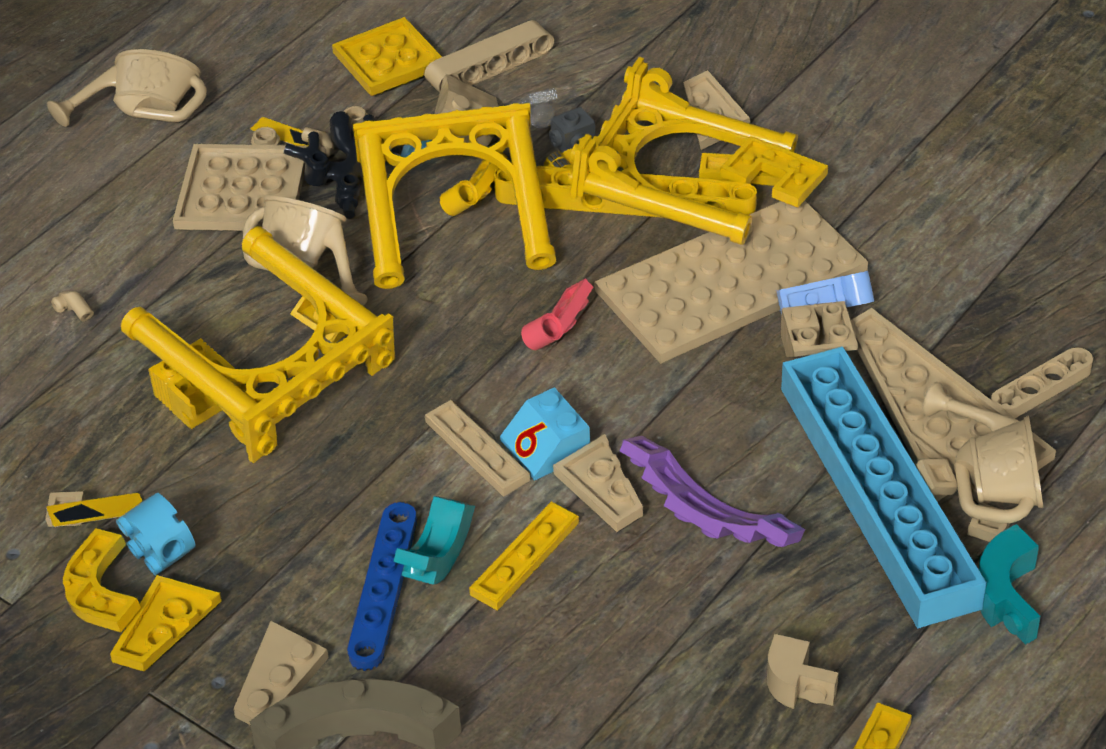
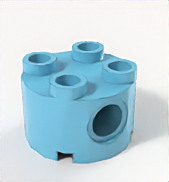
M159 493L148 497L116 520L123 534L131 539L126 543L131 553L137 559L144 556L146 566L155 576L189 553L196 545L184 520L178 521L175 516L177 513L176 509Z

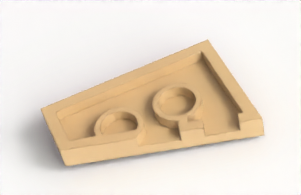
M708 70L683 82L690 106L750 123L749 116ZM697 134L701 150L721 141Z
M605 434L553 465L554 475L616 532L643 516V506L629 479L624 476L620 468V462L616 454L612 453Z
M270 621L234 706L235 718L250 725L249 721L280 700L300 692L328 660L327 649Z

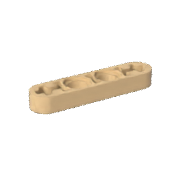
M1083 348L1068 349L996 390L992 394L991 400L1011 416L1017 418L1089 376L1092 369L1093 356L1088 350ZM1058 374L1062 379L1051 380L1046 375ZM1025 387H1031L1036 389L1038 392L1035 394H1027L1023 392L1021 389Z

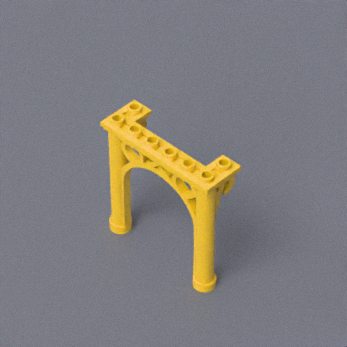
M638 57L633 66H628L625 72L624 83H627V90H625L622 96L621 103L614 106L609 121H604L599 136H594L591 140L592 135L585 134L581 142L573 146L570 160L574 164L568 177V185H571L570 198L576 200L578 196L583 197L586 193L730 238L731 242L744 245L751 228L752 216L740 212L734 213L656 188L640 175L635 166L634 159L645 144L655 138L672 133H696L741 146L750 136H753L792 152H795L798 135L787 131L780 133L690 106L689 102L669 91L672 86V78L668 72L661 68H651L648 70V63L644 62V58ZM645 120L652 122L653 125L641 126L637 122ZM618 167H621V168H623L624 170L619 171V170H617V169H618Z
M513 103L507 106L482 107L465 111L454 110L448 113L423 114L406 118L395 117L390 120L364 121L353 124L357 162H360L362 166L375 262L373 277L374 284L377 287L391 289L400 286L405 280L393 208V194L398 182L409 170L418 164L447 155L478 157L493 163L503 170L511 180L515 192L527 267L533 270H543L555 264V249L550 244L530 133V103ZM494 134L500 138L499 142L489 148L476 141L478 137ZM469 135V143H466L464 138H459V136ZM432 140L426 142V147L422 149L421 141ZM398 145H411L415 148L414 152L406 158L391 152V149ZM508 147L510 150L511 162L503 155H501V153ZM385 161L395 166L388 179Z
M261 226L252 228L245 235L242 241L243 252L311 302L318 314V322L314 333L297 352L280 362L265 367L233 369L218 365L207 359L143 307L131 309L121 322V331L134 341L138 340L213 400L231 419L229 421L230 429L235 437L242 444L246 445V452L248 453L249 461L252 463L270 454L278 446L275 424L285 417L291 416L297 408L308 400L317 397L323 389L334 381H339L349 370L365 362L368 373L373 376L382 368H387L395 360L393 316L389 313L385 316L383 314L376 316L275 241L272 234ZM326 310L330 312L336 319L327 321ZM336 332H343L348 335L338 343H329L324 340L325 335ZM319 349L324 356L315 361L319 357ZM292 376H295L287 382L286 377L290 378ZM275 382L279 384L269 393L262 394L255 391L258 383ZM235 384H246V391L241 390Z

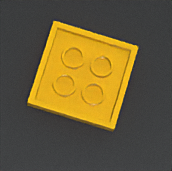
M405 17L332 44L333 54L370 96L380 94L424 76L426 67L434 60L442 57Z

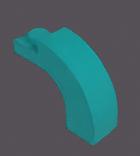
M433 496L429 516L418 542L410 549L397 548L394 562L404 565L402 576L432 585L440 583L451 571L462 550L475 506L445 497Z
M1015 524L995 536L983 551L979 571L986 581L983 607L980 611L991 627L1003 621L1007 630L1011 634L1016 635L1026 645L1037 639L1041 616L1016 592L1011 583L1035 569L1039 545Z

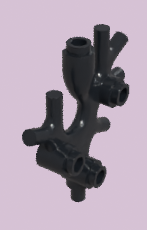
M339 111L334 113L329 121L330 133L336 147L346 154L347 158L344 161H329L326 154L320 151V139L317 132H310L308 134V147L302 148L287 143L284 154L305 162L304 180L309 185H324L328 178L336 181L335 202L343 209V215L347 219H352L355 217V208L358 206L360 180H363L361 163L357 162L352 118L346 112ZM370 114L365 115L363 122L375 121V118ZM392 148L391 152L399 156V148Z

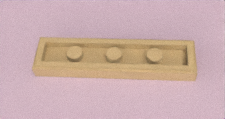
M452 400L425 414L426 423L503 497L530 481V473Z

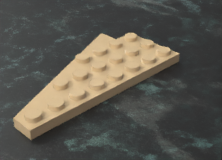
M873 308L850 320L858 343V352L914 464L920 459H947L956 478L954 464L963 444L972 437L977 438L992 432L988 426L951 411H938L930 417L926 416L923 412L924 398L929 387L936 381L942 384L944 392L953 400L1015 419ZM1032 432L1039 470L1055 459L1056 450ZM971 483L973 499L979 504L977 488ZM933 495V496L935 497L936 501L938 502L939 500H941L942 498H944V497L947 496V495ZM984 501V504H988L991 501Z

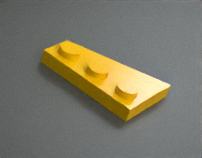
M156 575L140 602L141 609L126 626L111 651L112 662L143 672L146 671L221 602L220 593Z

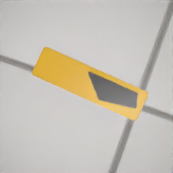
M261 117L250 128V130L256 131L262 127H270L276 131L281 141L295 146L308 147V142L302 141L301 138L303 130L265 117Z
M139 493L51 505L47 506L46 509L52 525L58 527L121 517L140 504L142 498Z

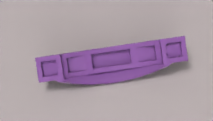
M644 436L624 439L620 452L629 456L633 464L645 467L642 479L652 484L653 490L668 495L664 507L675 512L674 516L679 520L692 522L702 528L701 532L706 536L718 539L733 534L738 540L747 543L766 538L769 543L778 547H785L801 541L805 529L788 520L784 515L780 513L758 515L733 508L700 487L683 470L667 448L657 445Z

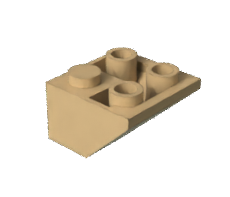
M845 301L782 308L781 339L786 357L813 355L843 347L845 351L858 350V343Z

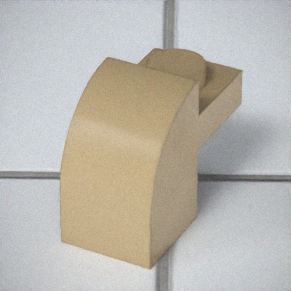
M774 634L768 653L767 685L773 697L783 705L793 709L795 708L797 698L806 699L812 703H823L833 706L837 695L838 672L808 665L810 642Z

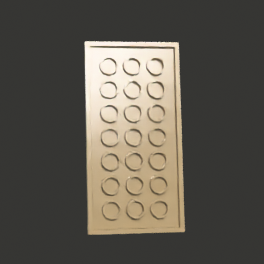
M805 200L798 208L780 201L750 214L752 216V224L744 245L731 242L728 237L708 232L594 282L596 293L661 364L779 311L780 306L776 290L865 272L868 270V261Z

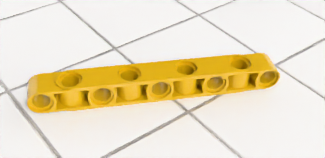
M537 166L544 208L660 217L586 193L583 197L578 196L576 200L571 199V185H568V177L572 168ZM499 167L496 168L494 171V182L497 201L503 204L517 205L511 180ZM640 174L654 187L669 193L734 213L740 212L750 215L756 212L757 190L749 183Z

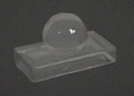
M553 88L529 93L521 100L519 104L530 103V123L533 126L546 128L551 125V118L555 117V110L552 104L558 100L557 91Z

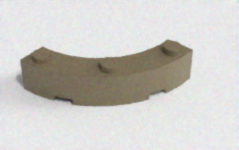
M354 679L315 686L280 700L249 721L256 749H309L318 745L319 739L336 734L342 737L375 735L378 731L398 734V739L413 743L424 749H445L462 733L459 707L429 690L411 684L378 679Z

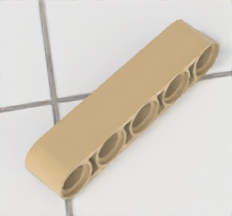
M534 20L527 21L434 60L426 67L424 76L439 93L446 74L472 86L548 53L554 44V38L538 22Z

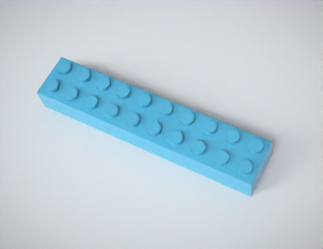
M839 347L783 362L781 390L917 629L982 610L986 581L845 349Z

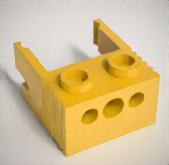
M200 338L190 344L210 361L235 369L221 355L217 354L213 348H210L206 342H203V339ZM164 361L148 369L154 396L159 401H162L166 407H169V410L190 429L222 411L213 400ZM235 384L241 390H246L245 384Z

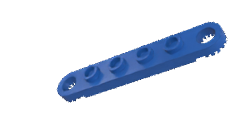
M393 503L387 506L382 514L347 648L349 662L357 670H373V667L377 668L379 663H382V659H384L404 576H402L404 565L394 562L397 548L410 549L412 547L413 535L417 525L416 511L408 503ZM398 514L400 516L404 514V517L407 516L408 518L400 523L392 521V518L394 519V516L398 517ZM364 647L367 649L370 647L372 650L374 648L375 651L367 657L357 655V651H360V648L364 649Z

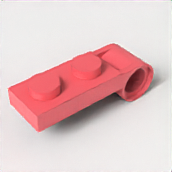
M586 278L567 288L551 313H547L524 325L521 335L523 342L528 348L539 350L560 339L564 333L568 332L576 324L577 320L575 317L588 304L589 300L587 297L593 289V286Z

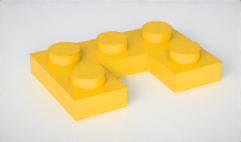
M750 136L720 167V177L732 182L750 183L760 171L781 178L772 188V198L798 208L828 175V165Z

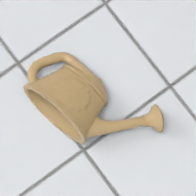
M132 49L119 53L115 57L114 66L70 99L63 102L48 101L47 107L52 117L60 125L67 127L70 123V114L75 107L103 88L114 86L116 91L113 101L125 114L134 118L180 122L191 116L206 98L207 88L200 79L201 72L199 68L187 59L162 51ZM192 86L196 90L194 96L183 108L175 111L179 102Z
M264 196L263 202L265 206L250 214L244 224L243 239L252 228L257 227L258 223L263 220V228L272 234L275 241L312 268L317 266L320 256L328 247L332 250L336 259L342 285L341 290L361 305H365L368 300L367 296L356 290L352 280L341 225L344 224L347 218L333 210L308 202L280 196ZM243 252L244 259L247 261L249 265L258 269L267 270L256 260H254L245 252Z
M934 382L926 392L923 402V412L926 416L930 417L938 411H951L988 426L992 431L977 438H970L963 444L956 456L954 466L959 502L962 510L968 516L979 520L1010 524L1026 517L1033 506L1043 508L1029 416L1024 417V420L1018 421L953 400L944 392L941 383ZM971 483L977 488L979 503L991 501L1018 505L1009 510L979 506L973 501Z

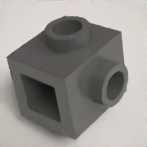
M582 107L551 118L549 138L555 148L558 147L561 152L573 148L576 143L579 144V139L584 137L585 134L592 135V139L596 136L595 121Z

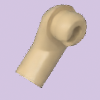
M305 127L301 135L302 141L308 142V134L310 132H317L320 139V151L325 153L327 157H330L331 149L334 150V143L329 134Z
M63 291L59 293V296L52 298L51 304L58 313L66 309L68 311L73 310L82 322L87 321L94 315L93 310L85 299L76 291Z

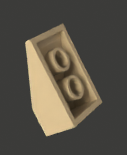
M446 74L443 78L434 114L448 113L454 110L465 111L482 107H499L496 97ZM469 135L459 136V138H464L466 143H469ZM482 135L476 141L488 147L495 135Z

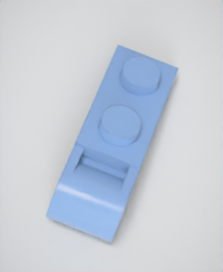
M868 271L776 290L781 315L782 308L839 301H845L846 307L875 301Z

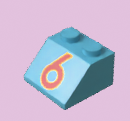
M554 387L526 400L500 435V440L535 481L552 473L554 464L589 444L590 427Z

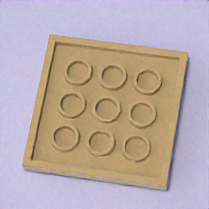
M193 144L173 217L174 229L243 231L248 216L255 210L265 206L263 202L264 196H280L299 200L305 172V162L285 155L284 149L286 145ZM263 220L257 226L263 227Z

